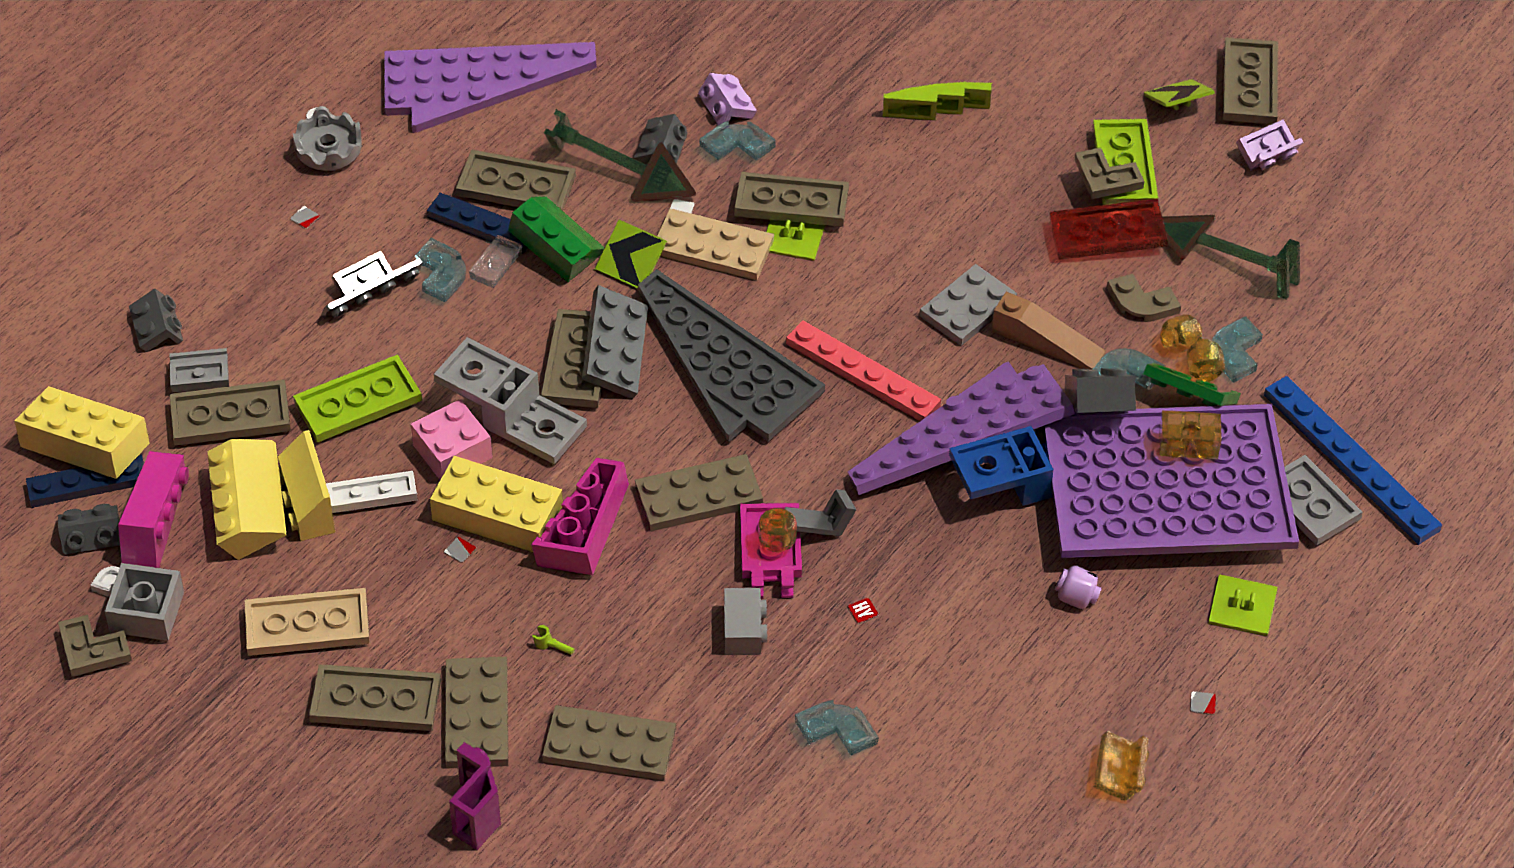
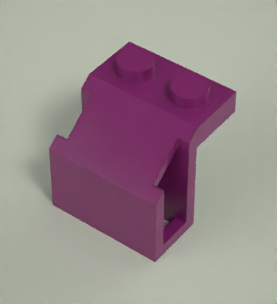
M463 742L456 750L459 781L462 787L449 800L452 833L469 846L478 850L501 825L498 789L487 754L478 747L473 748ZM469 825L471 836L463 832Z

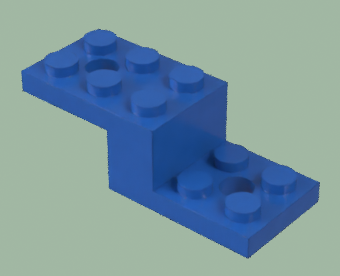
M1032 426L951 447L949 450V456L970 499L1010 488L1015 489L1022 505L1053 497L1051 486L1054 469L1047 458L1045 443L1040 444ZM983 463H989L991 465H994L995 467L993 469L988 470L982 468L980 465Z

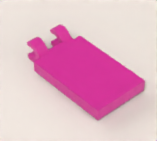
M799 503L740 504L742 578H751V588H760L761 598H764V581H781V598H793L794 578H802L800 532L792 530L782 513L785 507L799 509Z

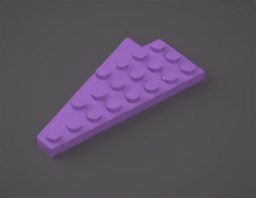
M595 42L385 51L386 116L412 115L413 133L431 128L595 69Z
M1008 361L959 395L948 398L946 404L848 471V475L858 495L951 461L949 456L951 447L1029 426L1036 429L1075 414L1073 404L1044 364L1029 367L1026 371L1017 374Z

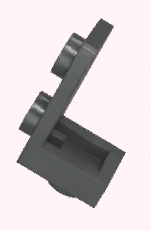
M835 489L823 511L785 507L782 513L789 526L796 532L841 536L857 509L845 490Z

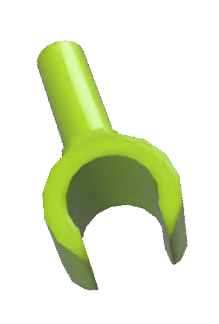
M545 625L537 627L538 633L542 637L532 635L534 644L538 649L544 650L552 647L570 655L574 653L575 648L552 638L549 628Z

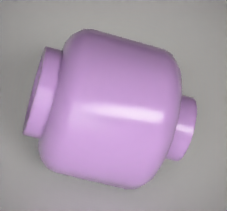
M1071 566L1069 570L1063 569L1055 590L1059 592V600L1076 608L1084 609L1089 602L1096 603L1102 588L1097 586L1098 577L1096 574L1078 566Z

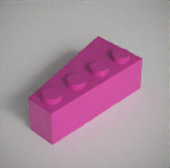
M149 451L118 524L122 563L154 568L160 567L175 512L181 499L182 488L184 484H187L189 478V468L185 467L184 455Z
M596 458L576 484L577 489L572 496L566 497L561 504L562 509L555 518L551 517L545 525V532L540 538L536 537L531 544L537 566L587 575L594 574L629 485L624 462Z

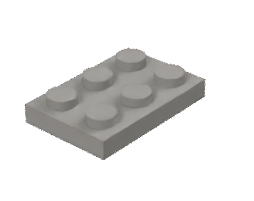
M975 264L920 309V317L962 346L993 320L994 309L1006 291L1017 295V293Z
M1306 455L1285 466L1295 523L1316 546L1361 519L1363 512Z

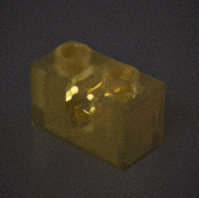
M1162 410L1159 427L1160 456L1218 459L1222 441L1221 414Z

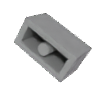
M724 588L725 655H761V643H767V624H761V618H767V600H761L760 588Z

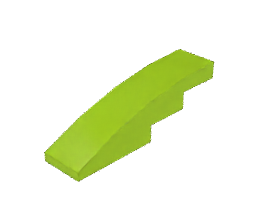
M939 83L884 94L883 117L936 120V113L963 115V107L990 109L992 83Z

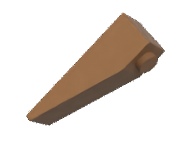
M1006 291L994 309L993 333L1081 369L1096 370L1105 356L1106 351L1032 301Z

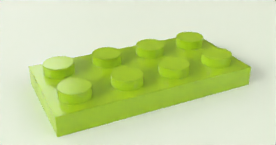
M1147 119L1093 120L1095 149H1102L1109 167L1136 162L1144 180L1143 189L1102 197L1103 206L1157 205L1158 192Z
M397 354L293 395L294 404L318 443L422 401V393Z

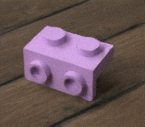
M709 73L698 92L719 127H725L731 116L752 119L757 112L750 97L739 84V80L731 74Z
M1284 119L1242 137L1236 142L1250 170L1258 167L1264 170L1274 165L1276 159L1283 157L1284 160L1289 159L1298 153L1297 148L1304 143L1302 138L1294 140Z

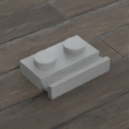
M227 348L169 353L170 386L172 392L229 387Z

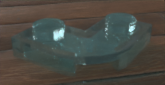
M726 121L701 137L700 147L717 160H720L736 147H739L757 161L776 147V139L749 121L747 125H729V122Z
M430 238L415 255V260L421 258L424 262L422 266L433 271L422 283V291L446 303L464 282L466 266L460 252Z
M1246 316L1221 328L1212 340V358L1233 383L1256 372L1258 365L1245 350L1260 343L1263 334Z
M1122 348L1105 354L1092 370H1097L1098 374H1101V368L1127 369V374L1135 375V383L1150 390L1154 384L1150 382L1151 377L1143 375L1146 365L1151 363L1165 365L1139 351Z
M830 700L795 714V723L809 744L834 733H837L850 755L878 744L879 737L857 706L853 709L845 705L834 704V700Z

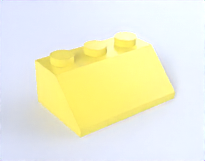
M309 430L303 431L278 456L281 486L284 485L285 491H282L285 509L291 507L292 513L288 514L289 523L292 531H298L300 541L335 533L330 495Z

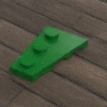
M1157 363L1147 364L1143 375L1151 377L1150 382L1164 388L1167 385L1176 387V393L1182 396L1192 398L1193 395L1203 398L1202 403L1207 406L1237 404L1241 393L1233 390L1231 392L1217 391L1218 387L1216 384L1202 380L1193 382L1190 375Z

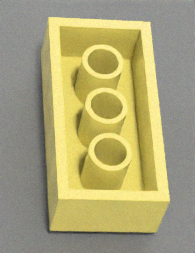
M49 386L14 420L20 447L115 479L150 444L144 417Z
M453 456L430 498L433 521L533 552L531 546L536 537L540 538L546 530L545 525L551 517L555 518L562 509L561 504L563 503L562 489L457 456Z

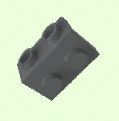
M675 114L654 117L648 120L634 159L639 165L650 163L658 145L663 144L677 164L688 134L686 127ZM661 154L658 161L662 160L666 167L672 170Z
M154 288L129 305L140 348L148 352L168 337L178 344L183 341L181 334L182 325L175 312L176 304L169 295H164Z
M100 504L90 510L70 509L58 515V530L63 553L72 554L119 546L118 506Z

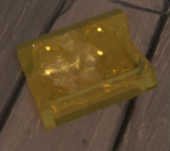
M1106 731L1101 735L1094 788L1125 802L1136 793L1141 792L1146 782L1144 769L1149 758V750H1147L1149 738L1141 736L1138 740L1132 742L1110 731Z

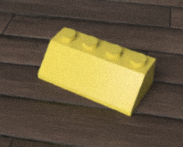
M230 439L207 451L217 545L239 560L286 536L276 443L273 440Z

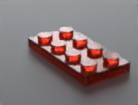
M1158 199L1049 212L1058 260L1167 247L1168 244Z

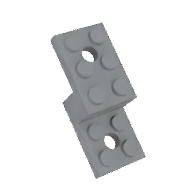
M468 337L433 374L434 382L481 405L483 428L554 465L587 427L586 418L539 395L537 372ZM476 368L481 370V372L477 374H470L467 372L468 370H474ZM548 426L554 428L553 431L548 433L540 431L541 428Z

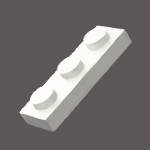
M413 471L326 483L330 495L332 513L418 501Z

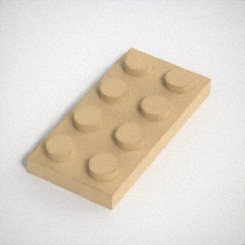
M671 208L657 235L667 241L660 257L756 281L759 278L774 241V234Z
M365 588L245 600L248 656L370 644Z

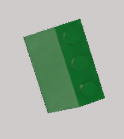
M546 196L530 197L512 212L508 231L568 283L601 256L605 249L603 245Z

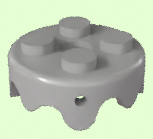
M325 106L317 107L309 119L300 120L297 124L296 134H293L297 157L303 164L316 170L334 171L343 168L358 157L362 148L360 123H355L346 112L341 116H334ZM334 142V144H333V145H330V146H324V145H322L323 143L326 144V143Z

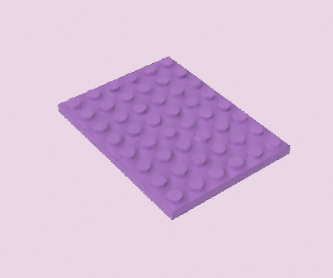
M1272 404L1136 409V411L1075 412L1073 415L1043 426L1047 458L1054 469L1051 489L1061 558L1298 549L1299 538Z

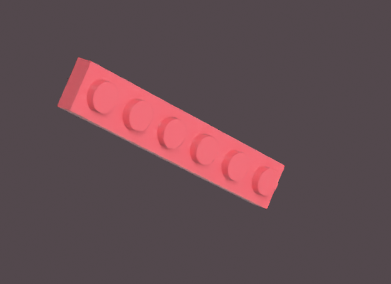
M804 320L786 337V345L918 421L923 420L941 407V399Z

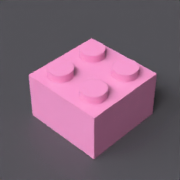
M461 399L411 423L413 446L439 480H441L453 456L479 464L492 459L490 435Z

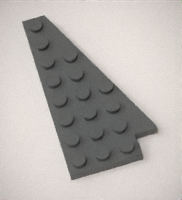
M658 269L638 284V293L644 303L648 305V310L726 441L730 442L743 429L748 427L769 442L825 392L824 383Z

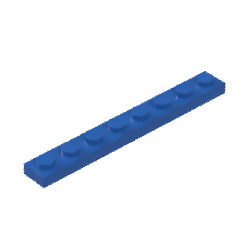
M1288 376L1265 388L1264 396L1418 545L1440 532L1442 524Z

